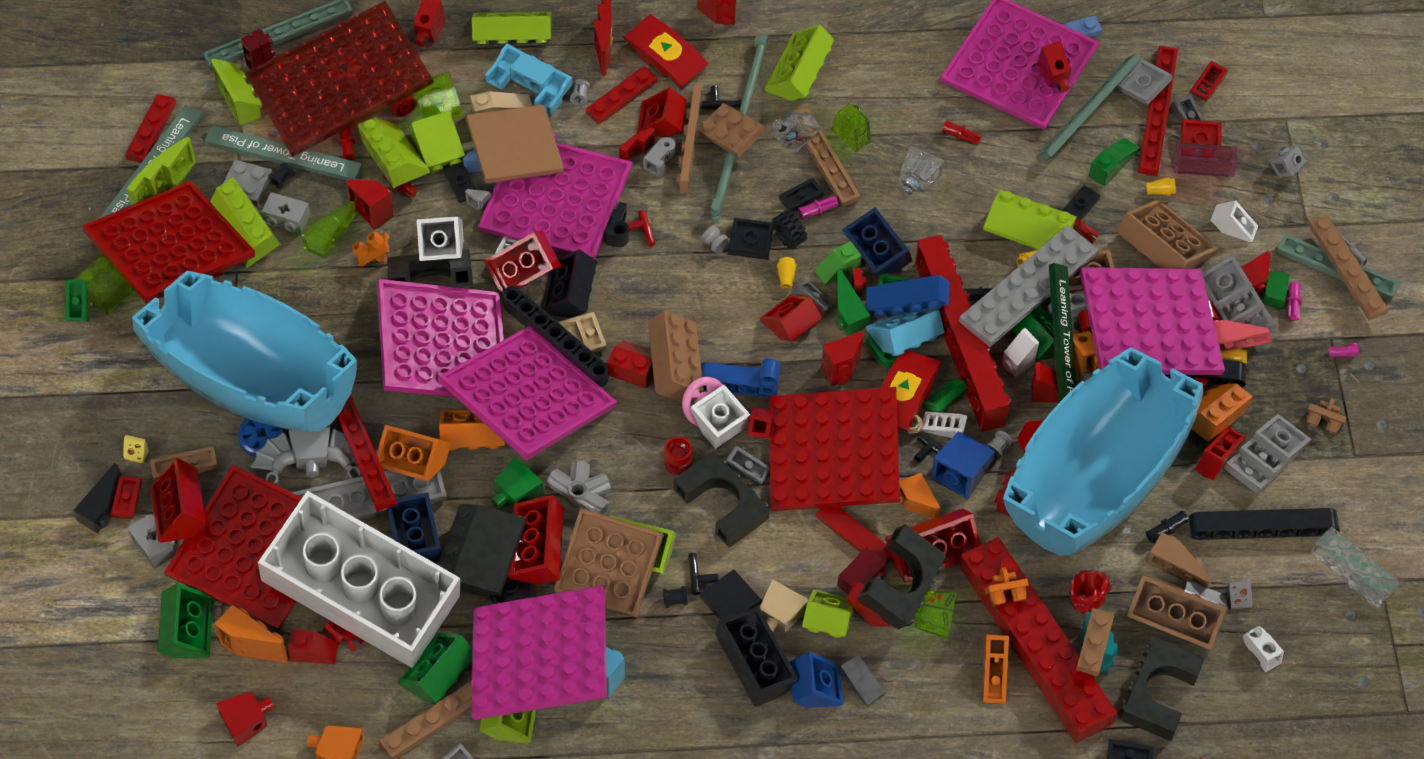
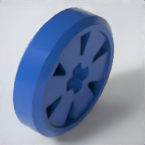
M245 419L239 427L238 440L245 453L256 457V450L262 449L267 439L278 437L282 432H285V429ZM260 433L262 435L263 433H265L266 436H262L261 438H259L258 434Z

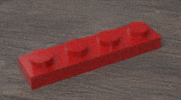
M643 66L586 108V114L595 122L601 124L657 83V76Z
M156 94L125 154L127 160L142 163L155 146L176 105L175 98Z

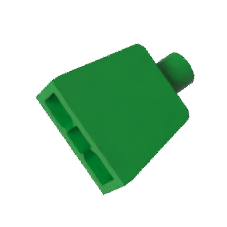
M514 457L494 480V488L497 494L491 498V502L498 509L506 502L514 509V504L533 500L544 493L543 481L518 458Z

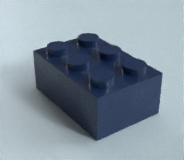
M429 493L396 499L397 505L387 508L393 540L433 563L439 562L442 552Z

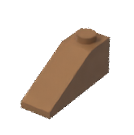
M1160 534L1150 551L1147 562L1184 582L1190 581L1208 588L1211 578L1182 542L1172 535Z

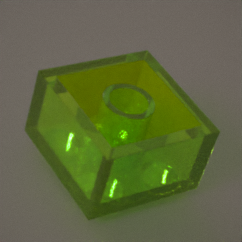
M103 254L97 257L74 279L87 280L88 302L106 315L134 291Z

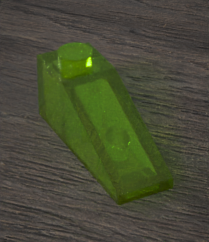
M349 201L312 223L309 229H306L302 235L304 250L326 259L356 215L355 203Z

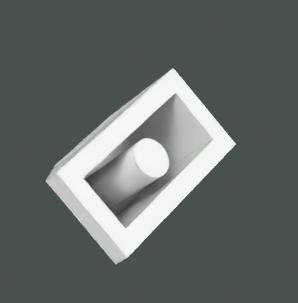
M1235 200L1216 205L1211 218L1213 224L1224 234L1252 242L1258 225Z
M1026 328L1018 334L1003 354V367L1015 377L1035 364L1039 342Z

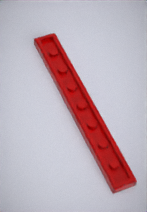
M1161 45L1158 48L1155 66L1170 73L1172 80L1149 103L1138 173L1158 176L1178 48Z
M350 394L343 409L337 416V420L376 512L397 505V501Z

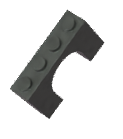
M470 249L462 250L461 258L420 261L419 254L387 257L388 280L412 282L423 276L444 275L452 279V288L473 286Z
M714 450L674 478V490L687 504L712 488L727 489L737 497L739 503L736 508L715 523V534L729 548L769 519L768 503L764 499H760L755 494L753 487L749 484L746 485L742 481L740 474L736 470H732L725 458L721 455L718 456Z
M906 524L894 530L886 547L909 566L913 579L910 591L908 593L898 592L876 576L866 581L857 598L898 630L906 626L909 627L915 621V613L924 604V596L935 583L933 579L944 566L942 562L946 557V554Z
M1154 637L1152 645L1147 643L1143 656L1146 657L1144 663L1139 662L1135 674L1139 675L1137 680H1132L1127 693L1131 694L1129 700H1123L1119 711L1123 712L1121 721L1172 741L1182 713L1153 700L1147 691L1146 683L1153 677L1168 675L1195 685L1205 657Z

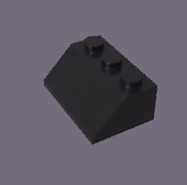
M580 249L558 258L562 267L549 273L542 303V309L549 315L574 318L586 313L588 309L597 261Z

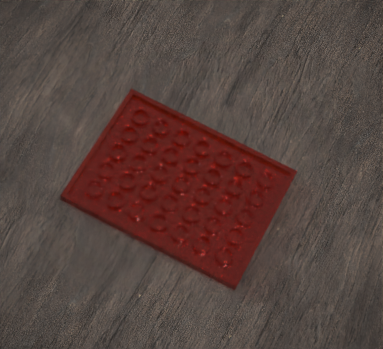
M386 1L246 72L249 81L292 157L434 84L433 78Z

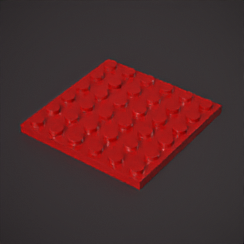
M191 181L83 225V232L146 304L155 297L158 299L164 297V290L186 271L212 276L255 257V250Z
M896 387L770 396V410L774 411L770 430L771 511L900 502Z
M232 464L204 508L206 520L204 528L198 531L192 538H186L164 574L190 588L205 593L210 598L229 607L233 605L238 609L243 608L249 613L251 618L259 620L263 624L279 631L297 601L261 581L258 562L302 497Z

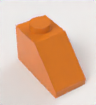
M921 473L900 481L899 503H902L906 510L933 519L939 517L940 506Z

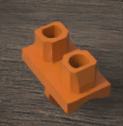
M373 231L367 236L368 244L365 245L361 241L353 244V253L358 257L359 266L363 267L370 261L375 262L377 260L379 263L387 261L386 254L389 252L387 240L389 235L386 232L380 235Z
M1006 567L1000 568V575L993 576L994 582L1001 581L1002 583L988 586V588H985V593L990 595L993 606L1006 603L1004 594L1006 591H1011L1013 602L1026 599L1025 587L1029 585L1028 579L1009 582L1010 579H1016L1015 572L1008 573Z

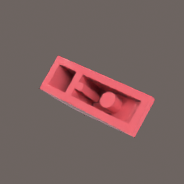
M1213 320L1220 351L1241 347L1243 349L1272 342L1268 328L1228 320Z

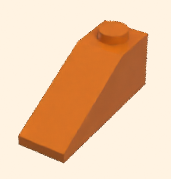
M985 634L983 702L1006 704L1008 635Z

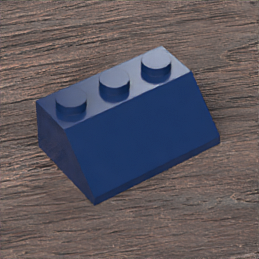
M876 207L842 229V232L853 243L875 275L895 273L913 261L909 249Z

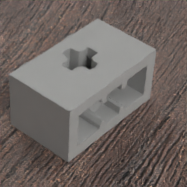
M272 192L261 211L267 225L271 227L277 226L289 232L301 234L311 216L309 203Z
M150 514L127 528L132 541L153 569L175 556V541L158 542L156 523Z

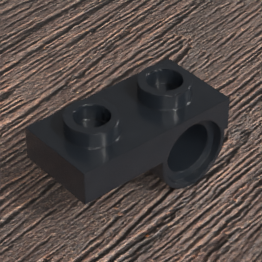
M619 202L617 209L612 210L611 224L606 226L604 236L607 237L608 246L624 247L629 242V226L625 222L627 217L626 203Z

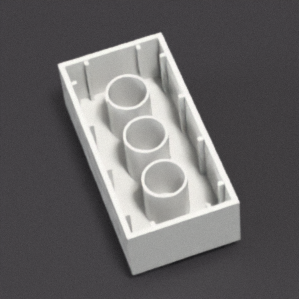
M309 491L305 493L258 562L261 581L411 668L415 666L460 597L459 577Z

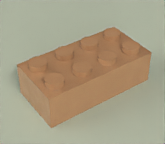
M663 310L648 321L655 393L682 402L687 387L694 380L702 377L696 322ZM703 386L699 387V392H703Z
M1143 574L1127 617L1211 650L1228 606Z

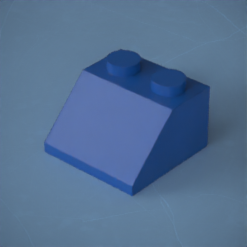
M810 652L789 661L799 679L792 686L794 703L807 708L843 705L838 663Z

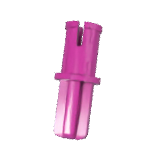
M836 196L819 202L814 200V203L798 208L799 216L802 220H805L814 215H822L823 211L837 207L839 205Z
M1290 282L1288 285L1286 304L1288 305L1287 318L1290 321H1298L1300 318L1302 299L1301 284L1298 282Z

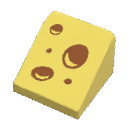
M125 435L124 459L144 463L149 452L146 440Z

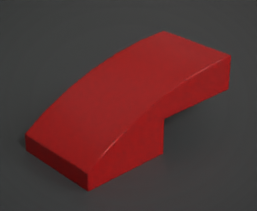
M652 127L645 129L629 138L619 148V159L629 161L636 151L644 154L655 142V129Z

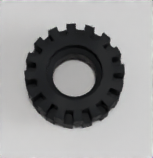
M785 210L774 217L771 224L773 225V230L776 231L775 235L779 237V241H782L783 245L787 246L788 249H794L806 241L807 232L804 231L806 228L802 226V221L798 220L799 217L797 215L794 216V212Z

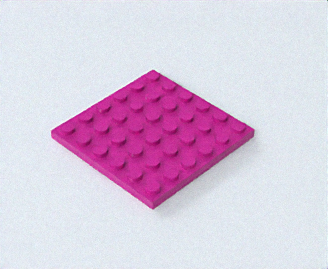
M992 0L941 75L940 82L1045 131L1098 49L1100 42L1010 0ZM1059 41L1063 45L1071 67L1068 79L1070 89L1062 93L1058 91L1057 86L1048 87L1037 65L1042 46Z
M556 142L564 166L563 173L499 181L496 183L478 225V231L519 241L533 232L543 230L553 251L569 254L580 249L593 259H596L604 239L605 228L611 221L612 210L616 209L632 169V162Z
M1081 267L1079 273L1100 370L1109 365V360L1132 347L1161 362L1164 375H1170L1172 368L1185 375H1223L1225 368L1201 269Z
M379 279L377 282L383 390L455 397L438 382L439 376L504 340L499 292Z
M530 326L443 373L438 379V382L525 460L530 459L615 408L617 403L614 398Z
M603 585L474 607L471 715L474 720L607 698L605 589Z

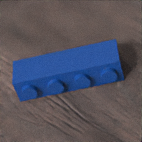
M940 275L867 287L866 310L874 315L875 318H885L886 315L892 314L903 315L904 312L910 311L922 312V309L928 308L940 309L941 306L949 305V281Z

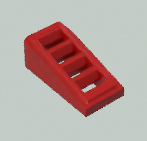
M1211 60L1190 90V93L1207 102L1227 76L1228 70ZM1210 72L1214 73L1215 75H1217V76H1219V77H1218V78L1214 77L1213 75L1210 74ZM1208 77L1209 79H1211V80H1213V81H1215V82L1212 83V82L1208 81L1206 78ZM1202 83L1209 85L1211 88L1205 87ZM1198 88H1201L1202 90H1204V91H1206V92H1208V93L1205 95V94L1201 93L1200 91H1198L1197 89H1198Z

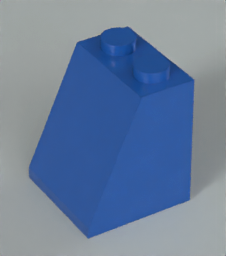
M958 431L934 457L931 480L968 500L993 464L995 451L988 445L975 441L970 435L962 434Z

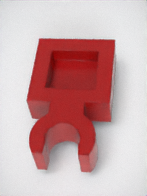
M329 621L323 628V631L338 644L345 641L348 649L351 651H355L357 647L352 642L353 640H357L360 644L364 642L363 639L332 621Z

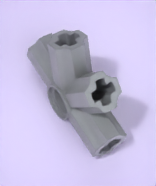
M577 460L572 462L570 476L559 469L553 470L546 481L548 487L566 497L572 506L604 515L610 505L609 501L599 496L611 491L607 476L601 473L589 478L590 464L585 461ZM575 492H581L582 494H581V495H575V494H573V493H575Z

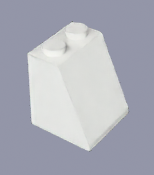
M459 217L417 219L420 261L461 258L464 241L462 219Z

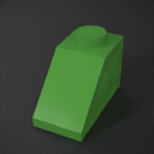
M851 241L833 249L815 268V273L822 283L827 286L836 281L837 270L841 269L846 277L853 273V268H860L861 254Z

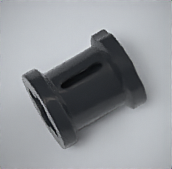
M282 162L278 170L268 175V179L276 188L281 189L284 182L295 176V172L290 165Z
M685 586L673 590L663 589L665 608L677 604L688 605Z

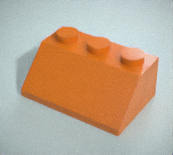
M1238 384L1211 386L1203 393L1200 407L1191 429L1207 442H1210L1246 412L1253 396Z
M443 409L440 411V440L451 443L450 450L465 447L470 450H475L479 447L498 449L501 446H505V441L469 409Z
M385 425L377 457L383 469L429 481L445 465L451 443Z

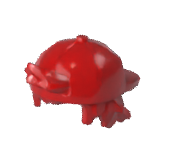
M1081 570L1079 574H1075V577L1071 580L1069 596L1076 612L1080 611L1081 614H1085V612H1092V608L1099 609L1104 605L1107 594L1112 588L1110 582H1108V574L1100 573L1099 570L1095 572L1093 570L1089 572Z

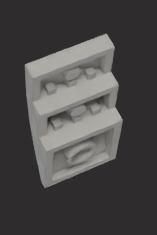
M1234 255L1202 273L1206 291L1223 320L1268 328L1269 331L1277 327Z
M1277 414L1257 430L1252 439L1244 444L1239 452L1226 462L1224 469L1258 494L1309 444L1311 438Z

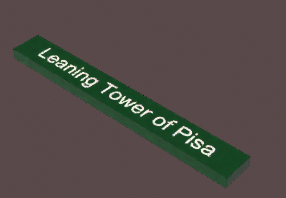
M1052 263L1049 264L1059 404L1076 387L1068 266Z

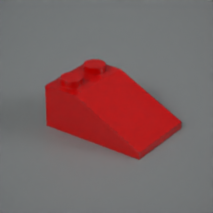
M543 230L531 233L484 260L502 297L503 290L506 287L516 286L520 289L562 267Z

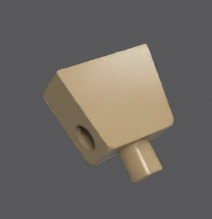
M772 580L760 606V611L772 632L776 628L785 633L805 614L808 599Z

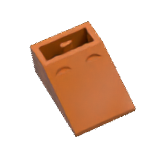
M231 605L215 622L214 625L220 644L236 656L282 663L288 662L287 650L283 643L284 639L278 633L268 631L261 621H254L250 618L249 613L243 608L238 609Z

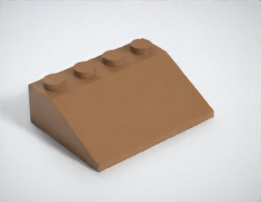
M1159 199L1127 212L1116 230L1125 241L1130 242L1136 247L1139 253L1144 254L1155 266L1163 269H1197L1219 249Z

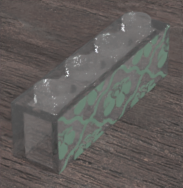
M1333 527L1328 529L1313 546L1311 553L1319 562L1327 565L1336 576L1344 579L1353 590H1357L1370 604H1374L1378 608L1396 592L1400 584L1396 578Z

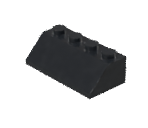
M759 607L719 620L715 635L754 707L775 700L798 682L797 675Z

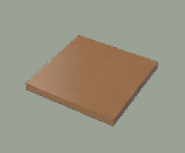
M544 104L466 115V121L485 183L563 173L564 166Z
M580 508L560 568L559 581H556L553 592L561 593L603 585L606 609L637 618L664 534Z

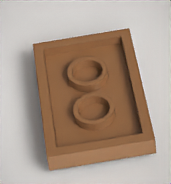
M723 103L697 131L702 137L740 157L766 129L764 125Z

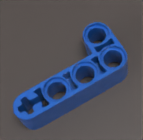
M767 358L762 360L761 368L709 362L701 363L702 377L717 379L731 393L761 397L777 395L780 362L775 359Z

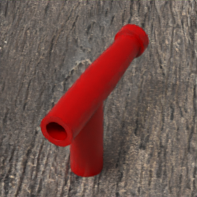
M642 209L638 211L640 220L627 224L629 231L642 228L647 239V245L652 247L655 245V240H653L646 211Z

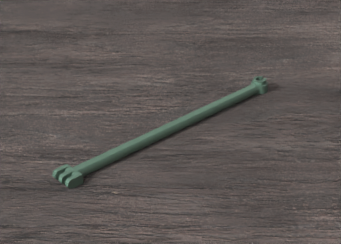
M760 34V36L756 35L754 47H757L739 110V112L746 116L767 48L768 35ZM730 152L727 153L717 192L711 206V220L717 222L720 218L722 203L736 157Z

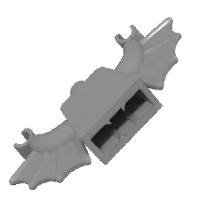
M330 427L312 432L290 429L289 441L285 432H282L276 438L267 439L265 446L260 450H256V460L250 466L252 469L271 470L272 472L266 475L265 480L269 482V479L274 477L276 478L274 484L277 486L279 484L278 474H281L284 467L294 463L297 469H306V476L310 478L317 477L319 475V468L327 467V461L339 463L343 469L347 470V479H352L350 472H355L357 477L360 476L358 467L352 466L356 462L344 434L333 429L330 439Z

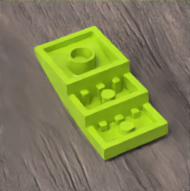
M185 137L166 149L134 178L126 188L131 205L181 184L196 163L189 137Z

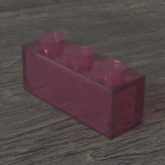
M1177 143L1173 156V173L1234 177L1238 164L1237 147Z

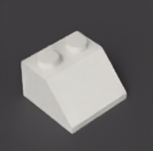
M722 385L690 408L701 433L715 449L747 428L751 416L725 385Z

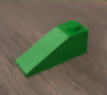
M1125 137L1104 149L1091 162L1088 176L1105 187L1140 151V147Z
M839 269L836 276V322L839 329L844 330L846 335L849 336L865 329L869 325L870 314L842 270Z

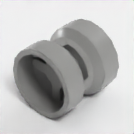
M716 226L709 227L701 238L706 245L711 246V250L716 254L723 252L730 243V239L725 234H721Z

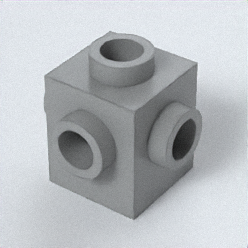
M1287 145L1280 147L1277 153L1269 160L1278 177L1293 176L1300 171L1301 166L1306 162L1298 146Z

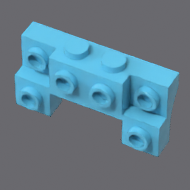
M509 44L503 47L495 63L485 74V81L500 90H503L509 81L512 80L539 94L534 100V106L544 104L546 113L550 116L560 106L562 97L573 85L571 76Z

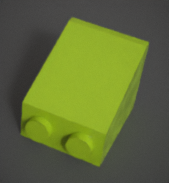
M450 111L411 122L409 129L410 137L417 153L429 171L431 170L434 173L442 170L443 166L449 164L454 166L462 163L465 153Z

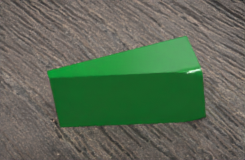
M1273 270L1269 271L1262 302L1264 305L1283 309L1290 278L1289 274Z
M65 280V321H89L87 280Z

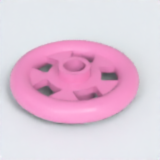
M701 377L694 380L685 390L682 408L685 417L692 424L698 426L690 409L691 398H695L694 403L696 404L715 389L721 387L723 384L713 377ZM705 385L706 391L700 393L699 387Z

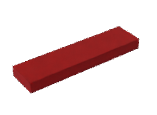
M826 507L820 508L816 512L815 517L860 553L867 547L884 561L888 562L891 559L886 547L887 544L842 508Z

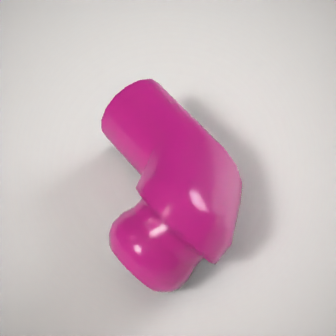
M1351 342L1347 346L1329 347V357H1356L1359 353V346L1357 343Z

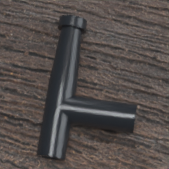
M716 85L711 86V101H701L702 109L719 108L723 103L730 107H741V100H719V90Z
M921 433L917 440L925 446L914 456V459L921 462L931 451L937 454L942 447Z
M689 553L692 595H700V584L715 583L719 580L718 573L699 575L696 560L697 554Z

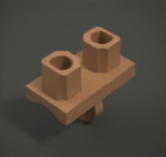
M1331 398L1329 403L1321 400L1319 406L1310 403L1306 413L1308 414L1306 424L1317 428L1320 419L1328 422L1325 431L1336 435L1340 427H1343L1347 417L1337 414L1340 412L1341 407L1333 405L1335 399Z

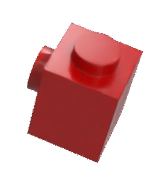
M753 407L747 435L756 438H769L774 411Z

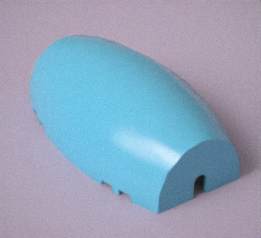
M186 271L164 290L165 302L160 310L159 299L155 297L132 317L133 330L140 341L175 378L211 403L247 419L284 429L309 432L321 431L339 415L352 392L357 370V360L342 344L338 345L334 342V337L330 333L325 334L322 332L320 325L307 316L266 294L246 286L240 289L232 286L231 281L224 280L221 283L214 281L213 276Z
M1132 347L1109 360V365L1102 370L1096 369L1092 372L1093 376L1086 382L1081 381L1050 412L1025 447L1026 452L1022 459L1018 460L1016 464L1017 469L1014 475L1010 477L1003 497L1006 510L1014 523L1032 541L1057 555L1071 556L1109 533L1144 501L1175 460L1196 419L1203 397L1202 383L1173 368L1170 370L1171 379L1166 377L1162 372L1161 362Z

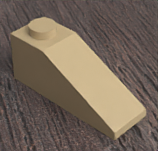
M489 91L470 96L473 114L533 106L528 94Z

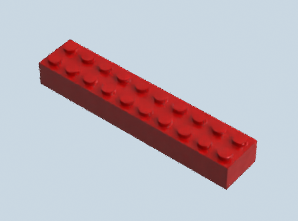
M942 235L919 239L917 242L915 265L920 278L940 275L949 281V305L941 306L939 309L945 332L943 336L960 380H963L968 387L965 389L980 431L985 432L1005 427L1006 420L1009 417L1008 410L1011 407V400L1008 394L1005 395L1003 380L997 375L996 362L994 359L991 360L989 355V346L959 322L960 316L971 308L969 305L970 299L967 291L964 292L961 275H957L955 260L950 258L949 245L947 241L944 242Z
M999 536L961 554L959 568L1002 633L1009 636L1010 645L1074 742L1078 743L1113 725L1117 711L1092 674L1076 670L1080 656L1030 582L1028 581L1029 585L1025 587L1026 599L1013 602L1011 591L1004 592L1006 603L993 606L990 595H986L985 588L1002 583L1001 581H993V576L1000 575V568L1006 567L1008 573L1015 572L1016 579H1010L1009 582L1027 579Z

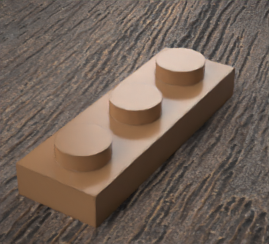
M214 446L150 460L154 482L176 457L197 467L198 473L218 469Z
M1092 608L1076 668L1077 671L1095 676L1099 675L1114 618L1113 613Z

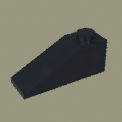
M116 463L110 467L73 510L76 520L96 533L105 528L111 518V510L119 477L122 476Z

